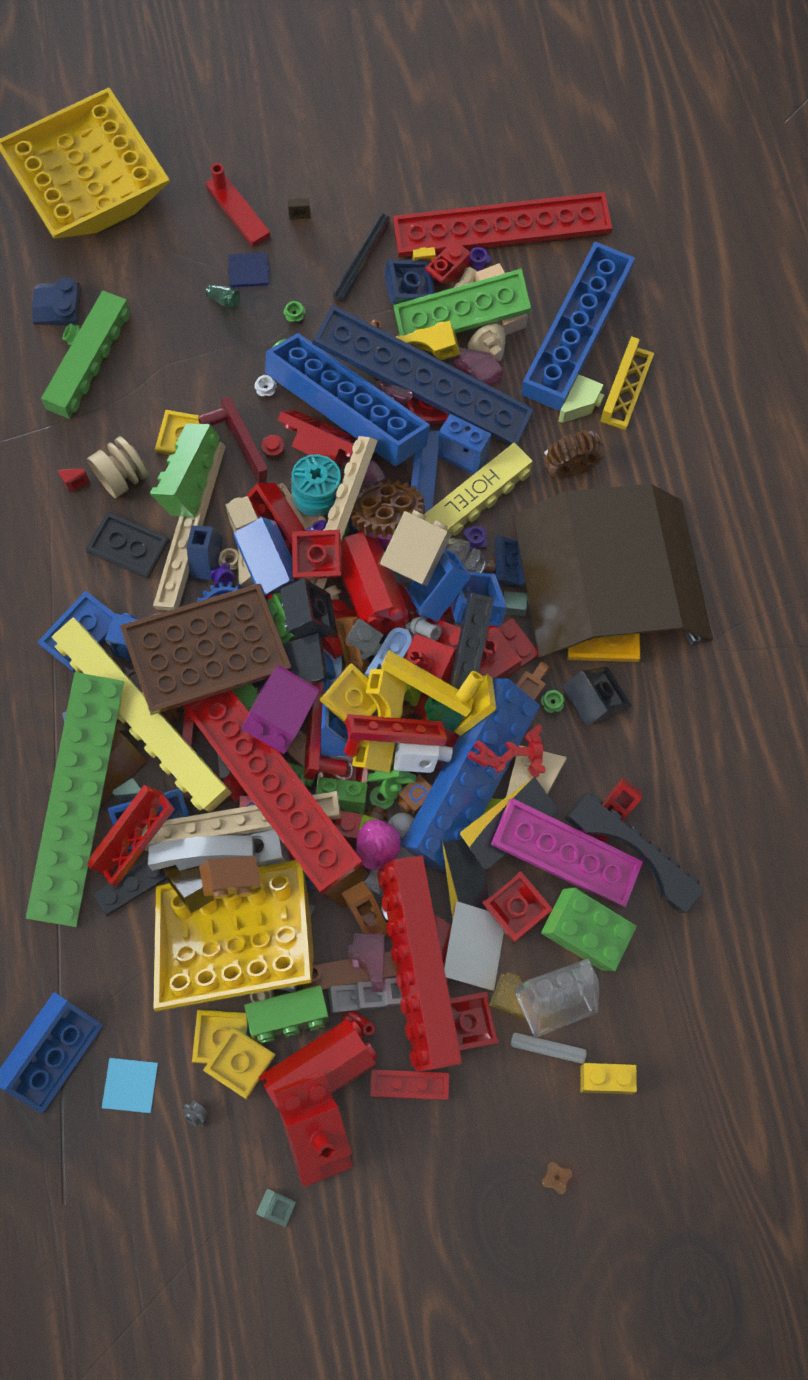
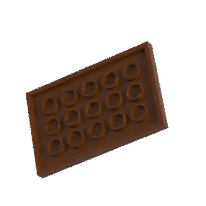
M259 583L120 625L150 715L268 679L277 664L291 671L290 662Z

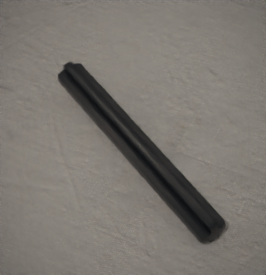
M384 213L379 214L333 292L334 300L342 302L390 223L388 215Z

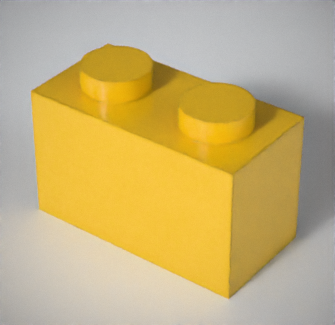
M584 1063L581 1065V1092L634 1094L637 1092L636 1065Z

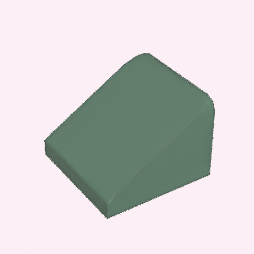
M504 591V600L507 605L505 614L525 616L527 593Z
M131 778L113 790L112 793L118 801L133 800L141 789L135 780Z
M267 1189L257 1210V1215L286 1227L296 1201Z

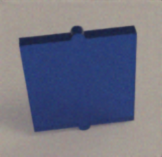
M266 252L229 254V268L227 272L230 274L231 288L269 285L268 271H270V267L267 265Z

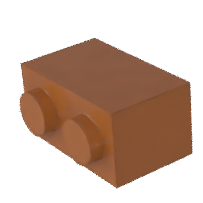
M256 856L208 859L200 866L204 896H213L214 899L228 897L229 894H237L238 897H246L252 895V892L261 886Z

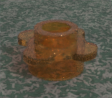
M551 1162L547 1166L548 1172L546 1177L542 1178V1184L545 1188L551 1187L556 1189L557 1193L563 1194L567 1190L566 1184L568 1179L572 1177V1172L569 1168L563 1169L556 1162ZM556 1175L559 1176L558 1181H556L554 1178Z

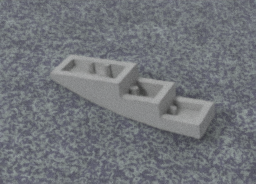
M238 835L200 836L149 845L148 866L153 871L176 865L180 871L200 866L208 859L254 856L253 836Z
M386 978L382 981L358 982L353 985L330 986L328 988L331 1014L400 1006V1000L402 999L401 988H398L396 978Z

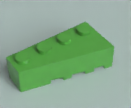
M209 424L185 425L175 444V454L169 455L166 471L161 472L157 478L160 482L159 485L153 487L150 492L153 498L171 516L195 517L197 509L200 507L201 496L207 484L208 473L213 465V457L216 447L219 445L220 437Z

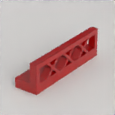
M144 785L89 858L87 863L89 868L103 873L110 885L116 887L174 811L173 806L163 792ZM162 805L164 809L159 814V816H157V810ZM148 824L147 832L142 836L143 829ZM133 844L132 852L128 855V848ZM117 863H119L118 870L115 874H113V868L116 866Z

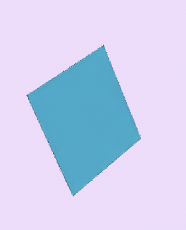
M109 1058L102 1108L151 1113L158 1063Z

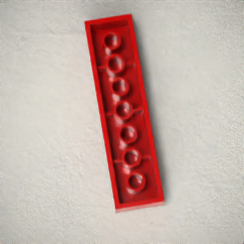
M423 855L394 859L379 867L377 880L379 886H382L384 895L382 897V907L387 912L388 917L386 929L393 944L391 957L397 966L396 984L398 988H401L402 999L400 1000V1006L407 1021L405 1034L407 1039L410 1040L412 1049L410 1051V1061L412 1066L415 1067V1071L462 1064Z

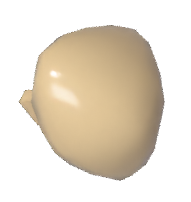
M489 324L478 329L468 343V351L475 357L500 362L505 348L504 327L499 324Z

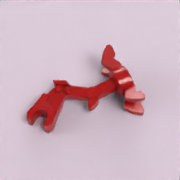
M539 724L526 734L524 738L529 742L528 747H517L514 743L507 742L505 746L508 748V751L501 757H497L484 743L476 741L473 746L479 750V754L470 751L467 757L484 767L495 768L496 773H500L505 769L506 763L513 757L527 756L529 761H532L527 770L533 777L538 778L540 773L546 772L545 766L541 765L543 762V745L539 733H541L542 726Z

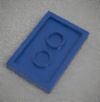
M84 591L37 643L74 673L76 670L69 664L72 659L68 655L64 657L55 648L57 642L52 636L74 617L101 645L106 639L114 612L87 591Z

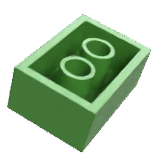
M568 888L562 890L541 934L602 971H616L637 926L578 889Z
M321 985L244 1005L251 1036L255 1041H260V1044L273 1042L276 1036L283 1034L286 1038L300 1035V1030L310 1028L311 1031L326 1028L325 1024L330 1023Z

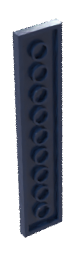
M333 304L312 342V345L448 415H454L490 433L491 437L508 446L513 443L518 444L533 411L532 407Z

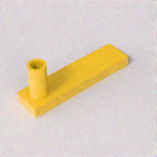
M390 650L385 655L381 669L465 717L472 710L474 700L472 696L484 680L481 674L471 671L458 690Z

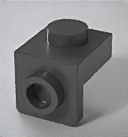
M359 618L353 625L346 641L363 653L360 657L365 660L370 655L375 656L382 645L379 642L383 634Z

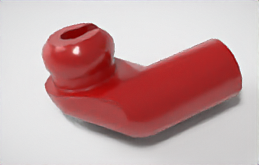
M347 1011V1014L341 1017L342 1022L346 1019L350 1023L355 1020L365 1035H371L375 1031L373 1023L355 1011Z

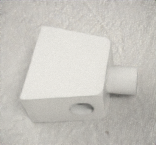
M395 743L394 770L431 773L434 771L437 760L450 762L452 747Z

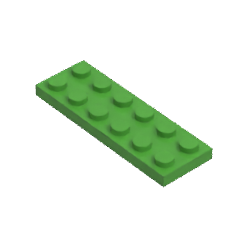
M522 269L393 305L400 336L447 321L451 322L456 334L532 312Z

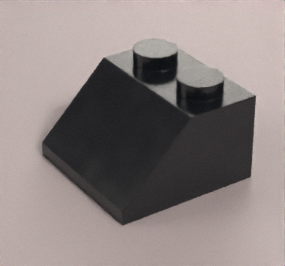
M305 578L280 589L282 596L281 605L286 619L284 623L289 633L299 638L317 633L322 638L338 636L330 593Z
M607 666L582 670L563 686L567 693V698L574 704L579 712L580 719L587 727L601 724L632 706Z

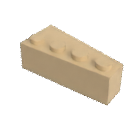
M543 751V762L541 765L545 766L546 772L540 773L536 779L548 795L567 757ZM516 756L506 797L533 777L527 770L532 762L529 761L527 756Z

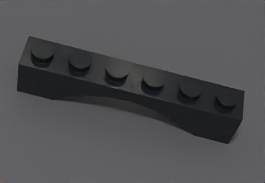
M588 793L582 795L564 818L585 834L607 836L624 843L634 850L652 872L660 898L678 913H687L704 890L698 885L700 881L692 874L687 873L686 875L679 869L681 867L680 864L674 859L664 857L660 853L661 849L651 841L647 843L641 838L642 833L632 825L628 827L621 821L623 819L622 816L612 809L610 811L602 805L603 801L593 793L591 795Z

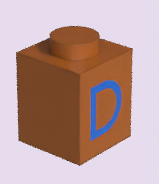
M419 774L416 777V783H409L398 793V805L405 813L408 814L410 812L415 817L432 786Z

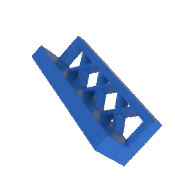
M429 430L427 446L414 454L411 487L415 486L416 491H421V496L424 497L425 513L433 508L438 459L439 431Z

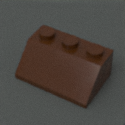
M116 728L100 809L114 796L113 790L130 780L148 762Z

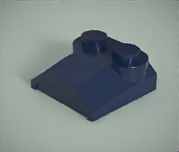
M388 259L385 267V282L388 298L393 305L435 293L432 277L425 271V268L430 264L429 261Z
M65 277L58 280L57 283L37 284L34 288L32 302L33 324L78 325L81 295L80 282H75L74 279Z

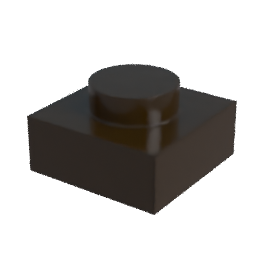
M309 198L288 199L289 220L311 219Z

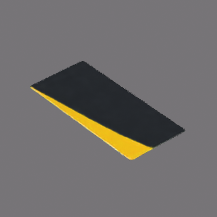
M535 777L529 779L460 832V835L484 869H488L507 854V852L492 846L491 843L509 799L513 798L552 818L559 813V810Z
M464 839L443 842L452 918L454 917L456 901L488 911L482 904L484 900L489 898L484 867Z

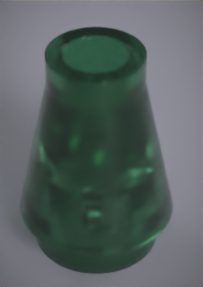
M209 284L206 288V296L224 307L235 308L237 306L240 292L235 287Z

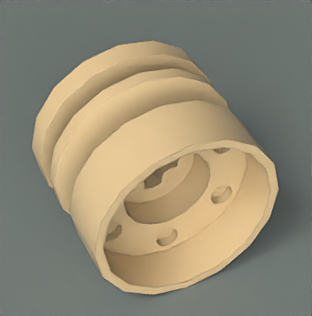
M121 436L115 439L116 446L112 443L107 444L110 453L109 457L103 451L98 450L87 458L96 477L115 499L128 490L126 478L136 485L139 482L137 476L142 480L148 476L139 454Z

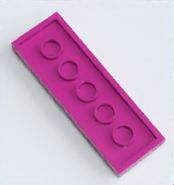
M513 798L508 801L491 843L492 846L620 907H626L643 861Z

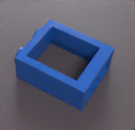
M450 414L439 431L438 458L474 475L488 461L491 434Z
M445 548L428 586L412 580L406 590L411 597L410 601L417 608L416 612L418 615L426 619L431 618L437 622L470 580L471 576L458 555Z
M468 572L471 576L470 580L450 604L455 622H463L467 603L464 593H475L494 598L489 626H501L507 605L496 575Z

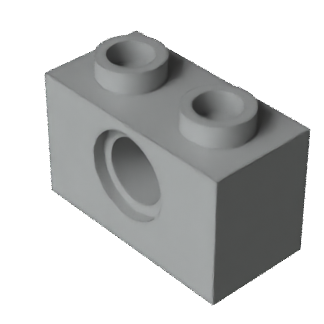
M274 830L239 835L253 836L254 856H256L257 867L289 861L288 849ZM264 843L263 850L260 853H256L257 846Z

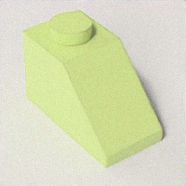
M578 374L560 411L559 422L564 423L592 414L595 406L600 407L603 401L604 394L601 393L603 384Z

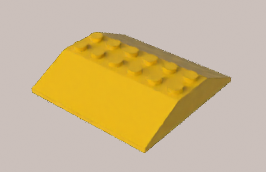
M110 88L104 89L0 139V152L54 239L98 233L136 214L170 183V179Z
M296 860L258 867L261 886L255 889L252 895L238 897L237 894H229L228 897L211 901L193 913H190L170 884L156 886L155 1011L312 982L314 952L311 914L305 872Z

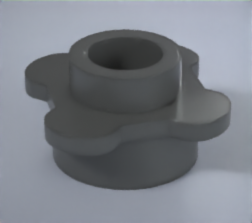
M194 1101L190 1105L185 1104V1109L183 1110L184 1118L193 1126L199 1125L203 1127L206 1121L205 1118L208 1116L205 1108Z

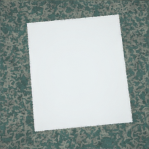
M456 901L444 971L447 978L494 991L504 932L488 911Z

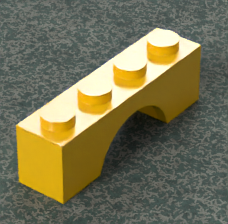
M450 321L439 322L435 326L418 329L404 336H396V338L423 352L431 353L439 360L460 355L456 334ZM373 376V378L375 379V381H379V380H380V379H378V378H376V377Z
M370 669L366 694L375 702L378 717L401 718L407 683L383 669ZM364 740L358 756L353 757L352 766L390 773L394 760L395 743Z

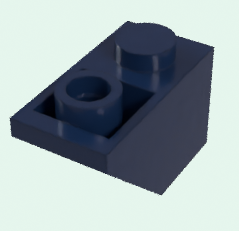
M191 526L186 546L191 579L214 580L210 577V573L217 568L224 538L213 527Z

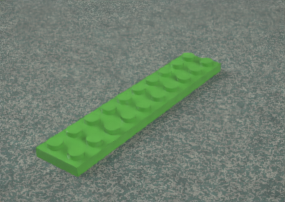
M74 672L26 919L77 927L88 871L87 863L91 856L124 686V681Z

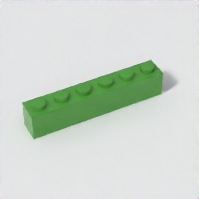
M102 290L41 397L46 410L70 419L73 412L78 410L80 400L83 394L88 392L93 376L98 374L102 360L109 355L111 344L119 337L121 326L129 319L130 310L126 299Z

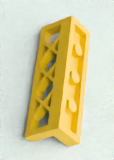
M632 336L600 421L624 430L628 426L654 356L653 352L638 348L640 339ZM638 355L647 358V361L637 366L634 356ZM636 373L639 381L630 385L627 376ZM629 391L633 399L623 403L620 394ZM621 409L626 416L624 422L611 418L614 412Z

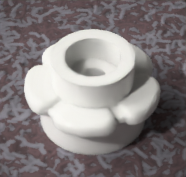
M263 375L257 379L255 389L258 395L264 397L275 393L277 384L273 378Z

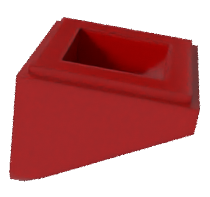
M84 469L58 470L62 482L70 493L90 482Z

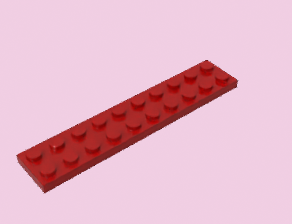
M605 192L393 216L398 258L413 256V250L424 247H434L435 253H441L454 240L465 249L470 250L477 247L488 248L610 234L613 229Z
M232 690L184 706L191 719L321 895L363 865L362 860L279 751L241 729L249 712Z

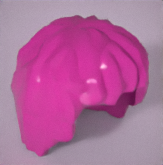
M379 819L364 823L358 832L356 854L362 860L365 868L377 870L379 867L396 859L400 852V833L391 824Z

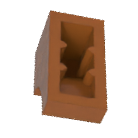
M363 881L341 893L368 945L388 935L385 919L372 892Z

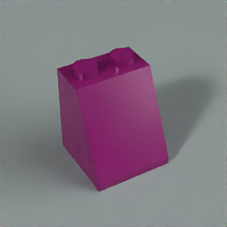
M277 664L256 697L241 729L284 754L296 737L320 689Z

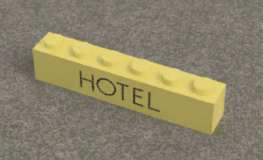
M515 443L511 444L424 514L426 516L425 521L433 524L434 520L448 526L446 531L456 536L462 531L467 522L475 521L483 509L486 507L491 508L503 493L505 495L514 488V484L519 480L524 481L532 472L533 461Z

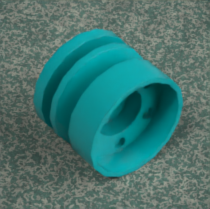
M319 454L308 455L301 458L293 467L291 475L292 502L305 515L312 517L324 516L329 513L335 503L336 491L341 481L340 469L327 456Z

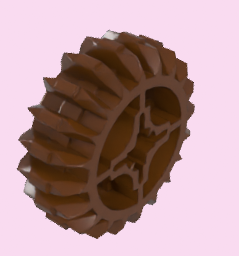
M594 431L569 434L566 437H561L559 441H554L553 445L548 447L543 456L544 464L550 475L555 476V478L574 476L587 472V470L599 464L606 453L605 446L598 433H594Z

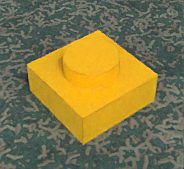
M434 247L413 250V260L429 261L431 263L436 258Z

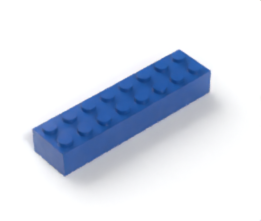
M594 242L523 380L522 396L561 411L578 374L581 375L632 273L635 257Z
M299 333L266 351L265 373L356 439L359 436H364L377 440L374 451L395 467L427 446L430 424L331 355L312 345V342Z
M492 678L496 710L465 734L459 736L452 749L450 762H445L400 845L414 856L423 855L424 863L433 870L446 872L442 843L463 839L460 832L483 815L512 760L510 759L506 763V767L502 772L496 773L495 768L484 767L467 757L470 751L479 754V750L473 746L474 743L481 741L497 757H501L508 751V748L505 746L507 742H512L519 747L540 707L536 701L509 679Z

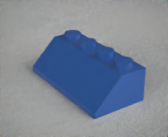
M53 992L1 1066L0 1088L43 1114L103 1025Z

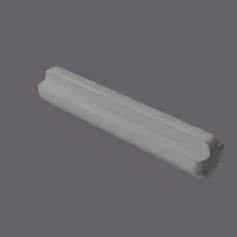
M514 1033L511 1039V1046L514 1048L581 1064L586 1060L587 1051L582 1048L519 1033Z

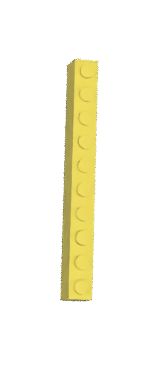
M73 617L52 636L57 642L55 648L64 657L68 655L72 659L69 664L78 673L82 671L84 674L124 681L117 718L123 724L127 722L131 726L129 732L138 741L142 739L147 744L144 749L153 758L157 756L162 761L159 766L168 775L173 774L178 779L175 781L178 788L184 793L188 791L193 796L190 801L199 811L204 809L211 813L232 793L161 713L150 715L143 692L80 622Z

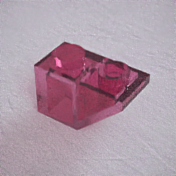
M459 347L460 355L455 356L454 360L458 370L491 387L502 381L503 369L491 353Z

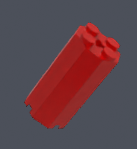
M360 532L345 537L341 541V578L356 617H359L382 633L383 636L388 635L395 628L405 629V623L409 620L408 610L392 570L380 564L384 550L378 536L376 538L373 536L372 538L369 537V534L366 536L365 532Z
M346 1019L259 1076L260 1081L265 1083L263 1086L278 1111L279 1108L273 1092L277 1088L324 1071L331 1094L376 1066L374 1060L377 1059V1055L369 1042L365 1045L362 1042L363 1032L355 1020L350 1023Z

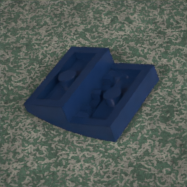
M503 536L495 538V570L498 583L526 588L517 541Z

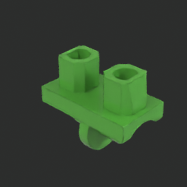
M393 763V770L391 766L390 773L375 771V773L367 775V781L378 782L381 786L379 792L387 800H393L398 797L399 791L402 790L401 785L416 783V775L409 773V771L394 770Z

